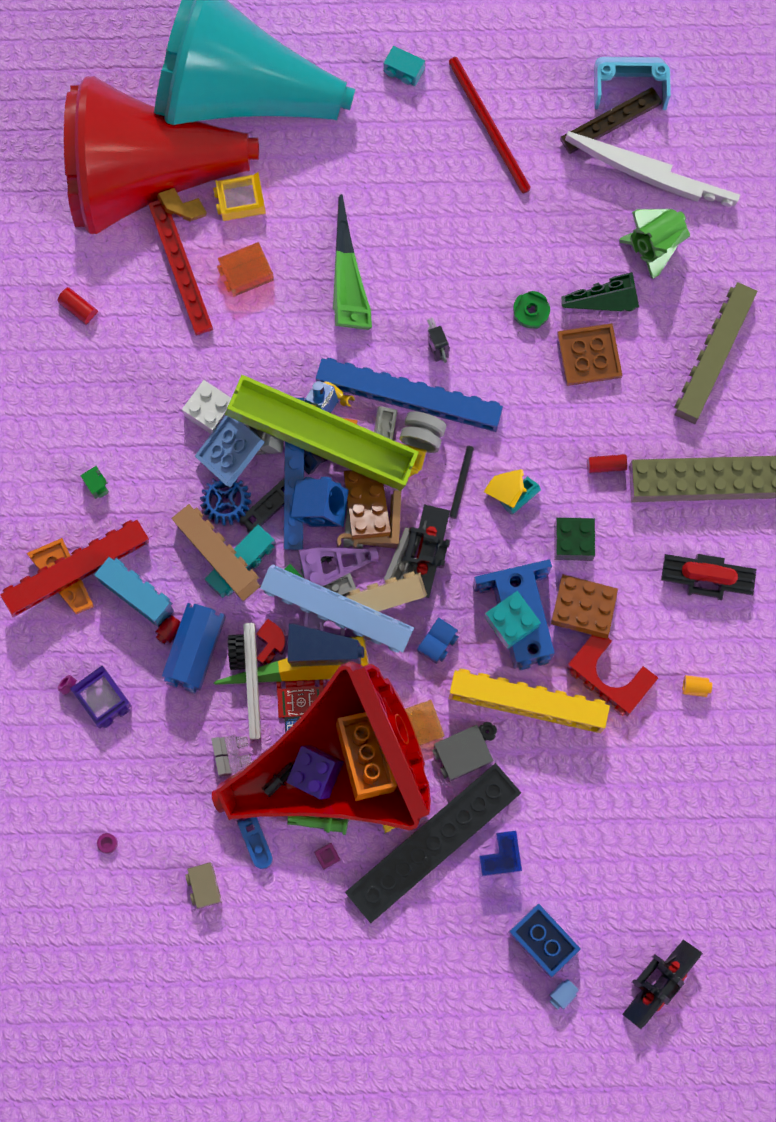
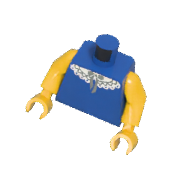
M317 381L312 385V389L304 402L331 413L339 402L338 399H340L342 406H351L348 400L354 401L355 398L352 395H344L342 390L330 382Z

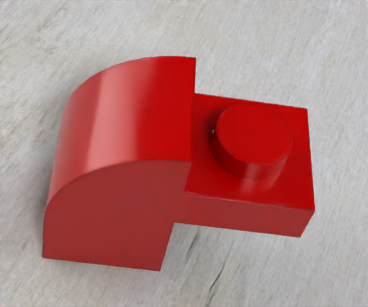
M267 619L256 633L257 637L267 644L257 657V661L263 666L266 663L270 664L276 656L275 651L283 655L286 647V640L281 628Z

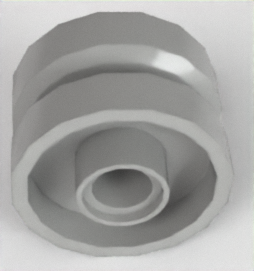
M414 411L407 413L405 419L407 427L402 428L399 440L406 445L427 450L428 453L438 452L442 441L440 437L444 436L447 426L445 422L423 412Z

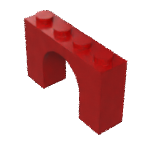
M592 635L567 665L568 673L575 679L580 678L584 682L583 685L590 691L595 690L600 694L598 697L607 704L610 702L615 706L614 710L618 714L628 716L657 681L658 677L642 666L634 678L623 687L615 688L604 684L597 675L596 664L612 640Z

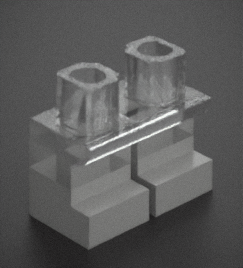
M234 734L227 737L211 738L220 777L237 773L252 762L250 754L240 756L239 749L249 747L247 736L236 737Z

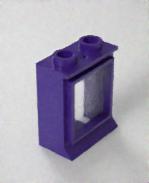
M100 666L70 688L100 729L102 727H109L114 722L113 719L127 714L132 706L103 666Z

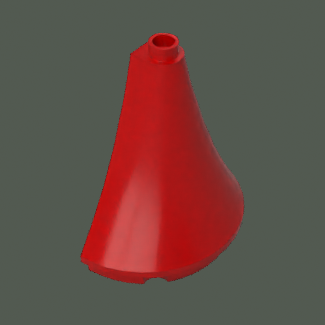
M87 76L81 81L80 85L70 86V92H67L64 111V165L68 186L67 195L74 226L85 227L88 233L98 234L124 217L148 206L149 203L158 201V193L173 188L178 193L222 177L250 171V160H259V138H249L248 133L220 128L200 121L177 125L169 124L164 120L165 116L154 113V106L117 90L95 76Z
M352 661L338 667L309 708L273 745L246 767L224 782H221L216 790L212 791V801L216 810L219 813L225 812L229 820L272 816H314L371 822L405 830L417 828L420 818L429 815L431 803L429 782L424 770V758L414 728L400 697L389 679H384L378 667L372 664L362 666ZM366 712L396 780L397 787L395 792L355 801L336 729V722L338 718ZM312 745L344 761L330 798L318 799L287 783V781L285 782L286 785H282L271 797L262 790V787L274 777L273 774H278L290 762L294 764L301 746Z

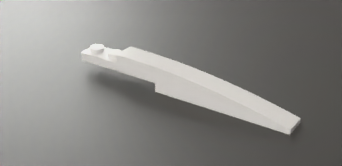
M569 131L566 135L565 140L589 155L628 175L668 192L697 202L701 196H704L706 200H717L727 207L735 206L739 200L740 194L672 173L673 165Z

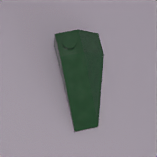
M633 272L611 277L609 282L602 285L599 282L595 283L589 290L580 289L561 296L562 308L605 311H633L639 308Z

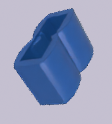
M438 618L419 645L417 651L436 664L439 660L443 662L448 654L446 649L449 645L453 646L459 638L456 635L458 630L441 618Z

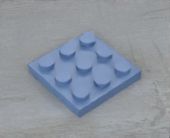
M225 415L195 457L225 485L231 487L265 441L244 423Z

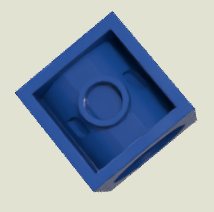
M323 476L320 479L305 477L304 480H296L291 517L310 527H344L349 490L342 487L341 483L332 481L330 477Z

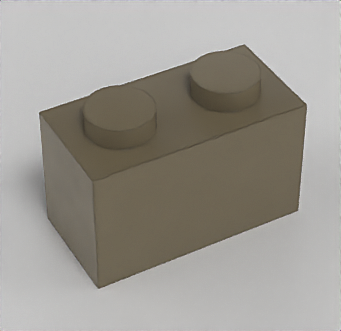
M210 862L188 868V874H185L188 886H192L193 893L190 894L193 906L196 905L200 909L222 903L213 863Z

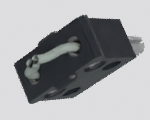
M429 318L427 320L429 324L428 344L435 362L442 360L446 363V358H449V343L442 327H437L434 319L431 318L430 321Z

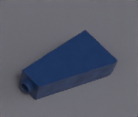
M289 624L288 663L292 667L342 665L351 661L361 664V658H364V647L361 646L358 640L297 624Z

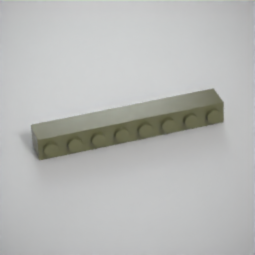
M739 282L736 283L734 288L730 287L726 296L729 300L727 303L723 302L719 311L722 315L720 319L716 318L712 325L714 332L712 335L708 334L704 342L707 347L705 351L701 350L697 357V360L700 362L697 367L693 366L689 374L692 379L690 383H685L681 391L685 394L682 399L678 398L674 406L677 409L675 416L696 424L758 292L757 290Z

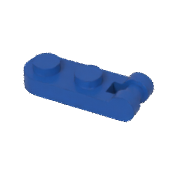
M257 817L237 820L254 865L259 869H267L272 864L273 857ZM253 825L255 830L248 832L246 827Z

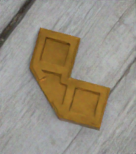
M175 188L158 193L157 195L165 212L179 215L187 221L205 217L207 214L199 198L182 203Z

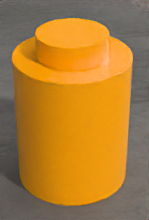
M684 676L682 694L707 697L708 694H711L712 682H709V678Z

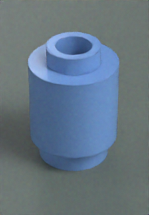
M567 979L565 982L562 981L549 994L551 997L549 1002L557 1010L560 1007L564 1010L577 996L576 993L579 990Z

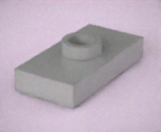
M379 406L374 432L393 440L397 410Z

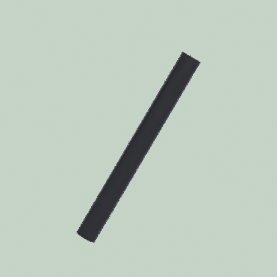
M472 446L466 447L449 515L452 519L457 518L474 450Z

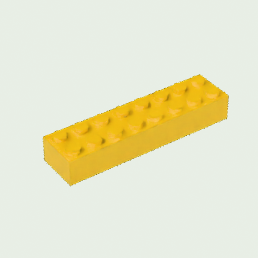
M460 668L459 671H454L448 699L600 734L606 727L610 705L605 704L606 702L603 700L594 699V701H589L582 695L571 697L567 696L566 692L555 690V693L549 692L546 687L536 686V688L528 687V684L524 682L514 684L510 683L509 679L497 677L496 680L489 678L490 675L484 673L474 675L470 674L471 671Z

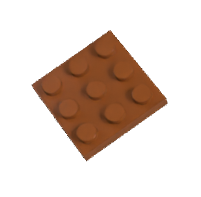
M613 323L557 331L566 386L622 378Z
M562 574L551 624L608 639L618 588Z

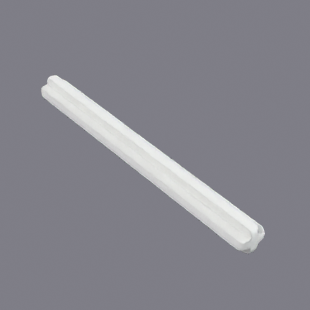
M245 623L243 629L249 737L252 740L261 739L255 624Z

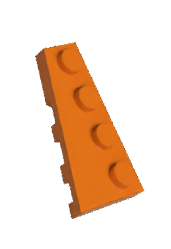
M63 538L28 552L27 556L38 569H41L45 566L49 568L55 565L54 562L61 557L66 559L70 556V553ZM82 580L58 593L76 615L94 607Z

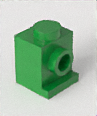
M97 466L80 475L95 499L108 494L109 491L105 486L108 482Z

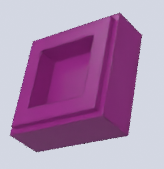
M332 843L314 852L323 870L341 861Z

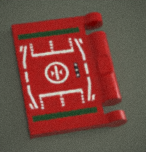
M319 679V687H315V680L285 681L286 689H281V681L277 682L278 717L302 716L324 689L323 679Z

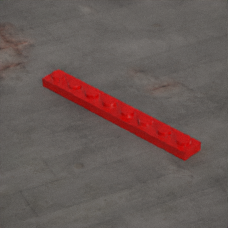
M159 200L149 203L151 214L195 335L212 331L213 326L172 214L165 212Z

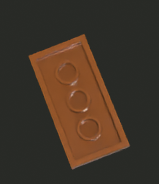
M353 470L344 471L345 488L349 490L347 505L352 540L390 536L391 531L384 484Z

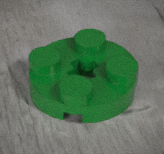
M528 291V293L519 295L514 302L513 317L523 327L540 328L548 320L550 314L547 298L536 291ZM531 306H534V310L536 312L529 313L526 308H531Z

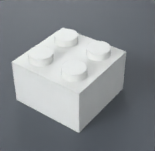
M203 380L182 408L184 417L212 434L225 417L224 414L231 397Z

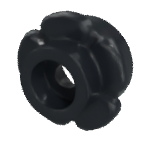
M484 722L483 725L478 727L484 741H492L496 737L497 728L492 723Z

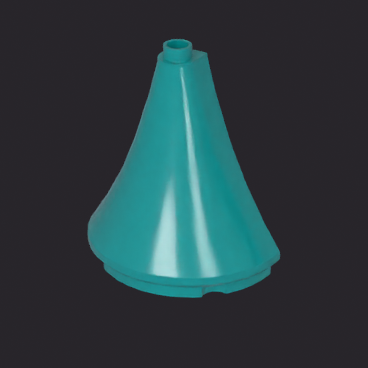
M182 0L166 49L154 113L165 116L164 120L172 125L201 120L252 116L310 117L337 120L340 108L351 109L356 89L347 87L346 81L319 68L283 45L257 26L228 0Z

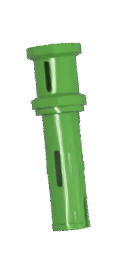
M288 816L287 825L324 829L326 833L333 831L346 835L348 828V819Z

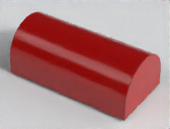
M69 287L65 288L57 299L61 306L85 325L98 313L95 307Z
M627 455L589 457L587 459L588 473L626 471Z

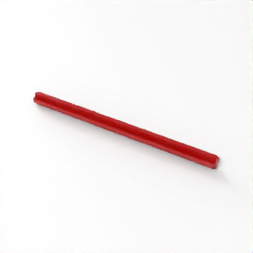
M458 57L451 58L449 60L450 67L520 191L523 194L530 191L531 186Z

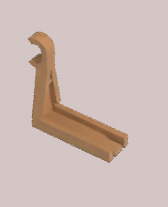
M394 490L393 494H391V534L389 538L385 536L352 540L351 534L343 533L337 538V547L342 544L341 539H350L353 541L352 547L354 549L357 544L397 548L400 535L401 491Z

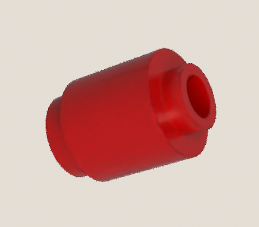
M172 615L166 618L155 631L157 634L156 639L164 645L166 642L170 644L176 637L181 622Z

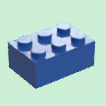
M539 903L508 931L549 977H553L581 950Z

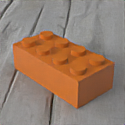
M366 712L338 718L336 729L355 801L395 792L397 787L396 780Z

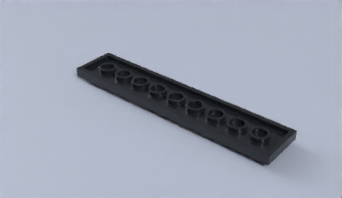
M495 763L345 892L346 895L371 924L517 798L521 791Z

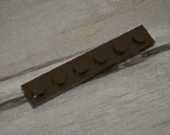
M651 87L570 132L597 140L661 105L662 100L655 89ZM566 133L561 136L560 141L568 153L571 154L579 148L565 140Z

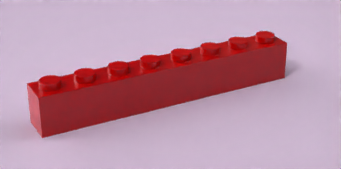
M138 519L125 522L121 529L117 531L113 529L105 534L106 537L100 540L98 538L88 543V547L74 550L71 553L72 555L66 559L65 557L57 559L54 562L55 565L39 569L37 571L38 574L32 577H24L20 580V584L4 588L0 596L11 616L15 617L97 572L108 557L113 560L115 558L121 559L148 544L149 538Z

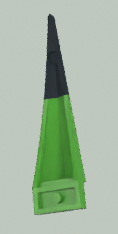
M341 194L338 197L333 294L335 326L369 330L372 328L371 309L358 269L344 199Z

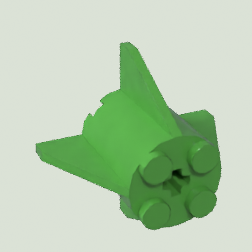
M636 209L632 212L636 229L633 230V233L619 239L620 243L632 245L634 251L642 255L640 258L646 261L652 279L659 276L678 245L690 237V232L685 223L686 217L681 211L677 212L673 209Z

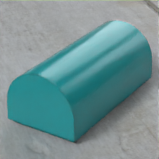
M528 476L523 480L524 488H526L527 492H522L514 508L500 501L504 509L511 515L541 491L539 484Z

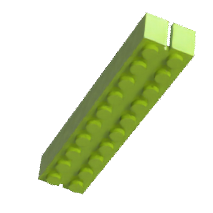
M241 375L224 414L399 491L406 486L412 471L411 469L419 451L244 375Z

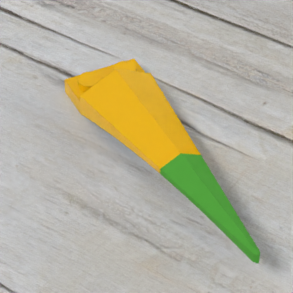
M364 636L348 637L358 640L361 646L364 647V658H361L360 665H368L369 660ZM288 658L258 667V683L331 679L341 665L292 667L288 663ZM246 671L216 680L213 684L246 683Z

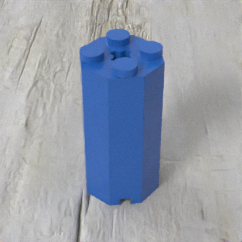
M187 603L162 674L164 682H167V685L175 688L180 685L185 688V691L196 694L197 690H201L226 618L224 614L220 613L217 616L214 609L194 604L192 607L191 603Z

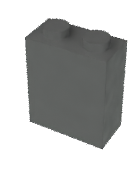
M478 725L434 743L435 749L432 750L436 761L440 760L443 766L440 770L444 779L448 778L449 782L489 765L494 761Z

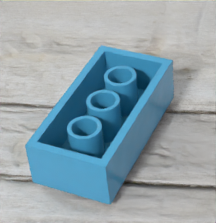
M108 557L94 574L103 586L159 627L174 612L171 606L173 603L163 593L157 594L158 592L155 590V587L149 582L143 583V580L139 578L140 576L133 570L128 572V569L119 559L115 558L113 560Z

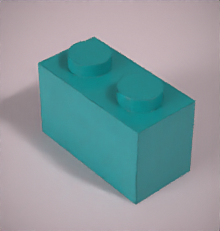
M396 46L392 47L383 63V71L389 77H396L407 85L416 86L425 70L424 59Z

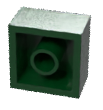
M557 517L554 523V560L593 561L595 557V518Z

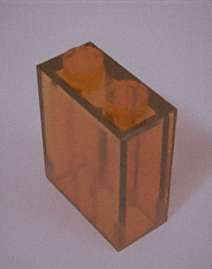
M259 242L218 258V272L220 276L224 275L227 292L231 291L233 297L274 281L273 272Z

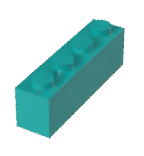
M257 525L234 548L237 552L235 556L243 558L248 565L246 567L248 571L252 568L255 569L261 564V559L266 554L269 555L275 549L274 545L276 544L275 539L261 526ZM215 569L205 578V582L222 598L225 595L229 596L232 594V588Z

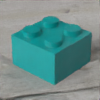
M518 591L487 611L484 616L506 649L533 632L541 624Z

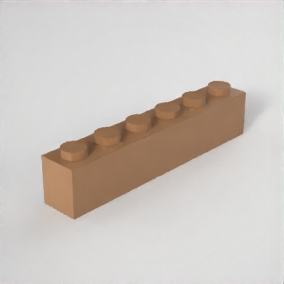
M188 504L171 519L238 597L244 601L261 587L257 582L259 577L252 569L250 571L246 569L247 563L241 556L239 558L235 556L237 552L230 544L226 546L223 543L226 540L219 532L215 534L213 531L214 526L208 519L206 521L202 519L204 515L197 507L193 509Z

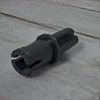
M288 763L278 774H273L274 777L262 787V790L269 797L282 785H286L285 782L294 764Z

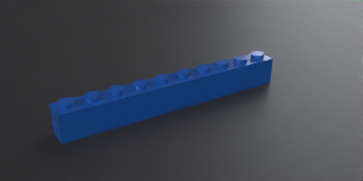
M333 358L321 359L315 378L316 382H330L343 392L493 432H497L503 406L496 401L487 402L477 396H464L463 393L458 391H445L444 388L439 386L434 388L427 386L424 382H411L405 377H392L386 372H373L370 368H358L354 364L347 362L345 364L339 363Z

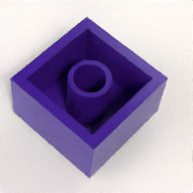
M312 745L301 746L287 783L318 799L330 798L344 761Z

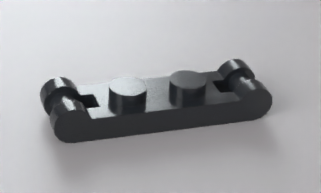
M284 478L245 513V517H240L239 524L241 526L244 525L248 533L257 525L262 526L284 506V492L282 491L284 488ZM252 516L256 519L254 523L250 521Z

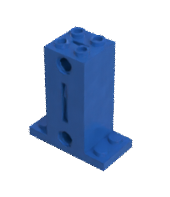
M550 559L474 577V592L487 593L493 588L497 604L518 591L541 622L537 629L509 648L514 669L525 670L529 669L532 664H538V666L549 664V661L552 660L555 654L536 580L547 578L546 575H549L552 568ZM511 583L517 584L518 587L512 586ZM528 649L534 650L536 654H530Z

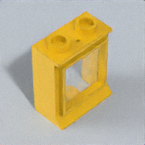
M258 172L249 176L220 181L215 180L216 187H213L214 196L219 198V204H216L217 213L222 215L223 221L266 214Z

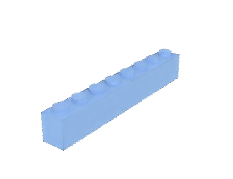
M271 565L268 568L260 587L269 596L275 597L276 595L282 598L284 603L290 605L294 603L300 606V609L304 612H314L322 620H332L336 626L343 629L346 627L352 629L354 634L361 637L365 635L371 638L372 642L379 645L383 643L389 646L388 648L391 651L397 653L405 650L414 630L412 626L275 565Z

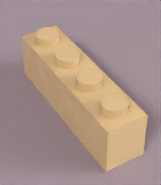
M412 571L403 574L404 578L396 580V577L385 580V584L379 586L378 583L367 585V589L360 591L359 588L348 591L349 595L346 597L376 611H382L427 596L421 574H415Z

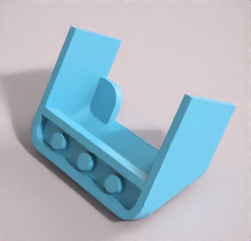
M600 57L595 61L594 109H598L601 99V80L607 81L613 77H653L657 81H662L663 110L667 109L671 97L670 69L662 58Z

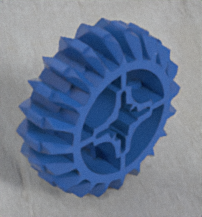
M212 478L213 484L206 483L208 490L202 489V494L205 496L200 497V500L203 502L200 506L202 509H205L203 511L204 515H209L208 520L210 521L215 518V524H218L221 520L222 526L226 525V521L233 525L232 520L234 519L239 523V516L245 517L246 514L243 511L247 512L250 509L247 505L252 504V501L248 499L251 497V493L247 492L248 486H243L244 482L242 480L237 482L236 479L233 485L229 487L230 489L224 492L219 489L228 486L220 479L216 482ZM237 492H239L241 495V502L239 506H237L234 502V498L236 497L235 494ZM213 494L218 499V502L216 503V507L214 509L211 507V498ZM222 498H226V500L229 498L230 503H223ZM226 509H230L231 511H233L231 513L222 514V512Z

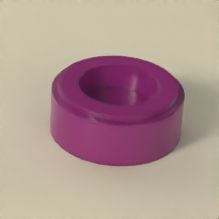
M71 675L66 676L59 683L58 691L63 695L68 694L71 691L70 688L76 684L77 680Z
M110 833L102 834L97 840L98 849L106 854L114 852L118 846L117 838Z

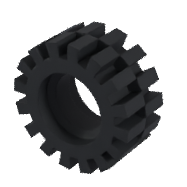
M244 634L228 635L230 670L246 669Z

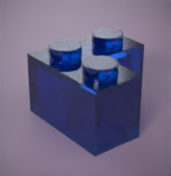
M517 832L496 833L498 853L478 857L481 877L522 871Z

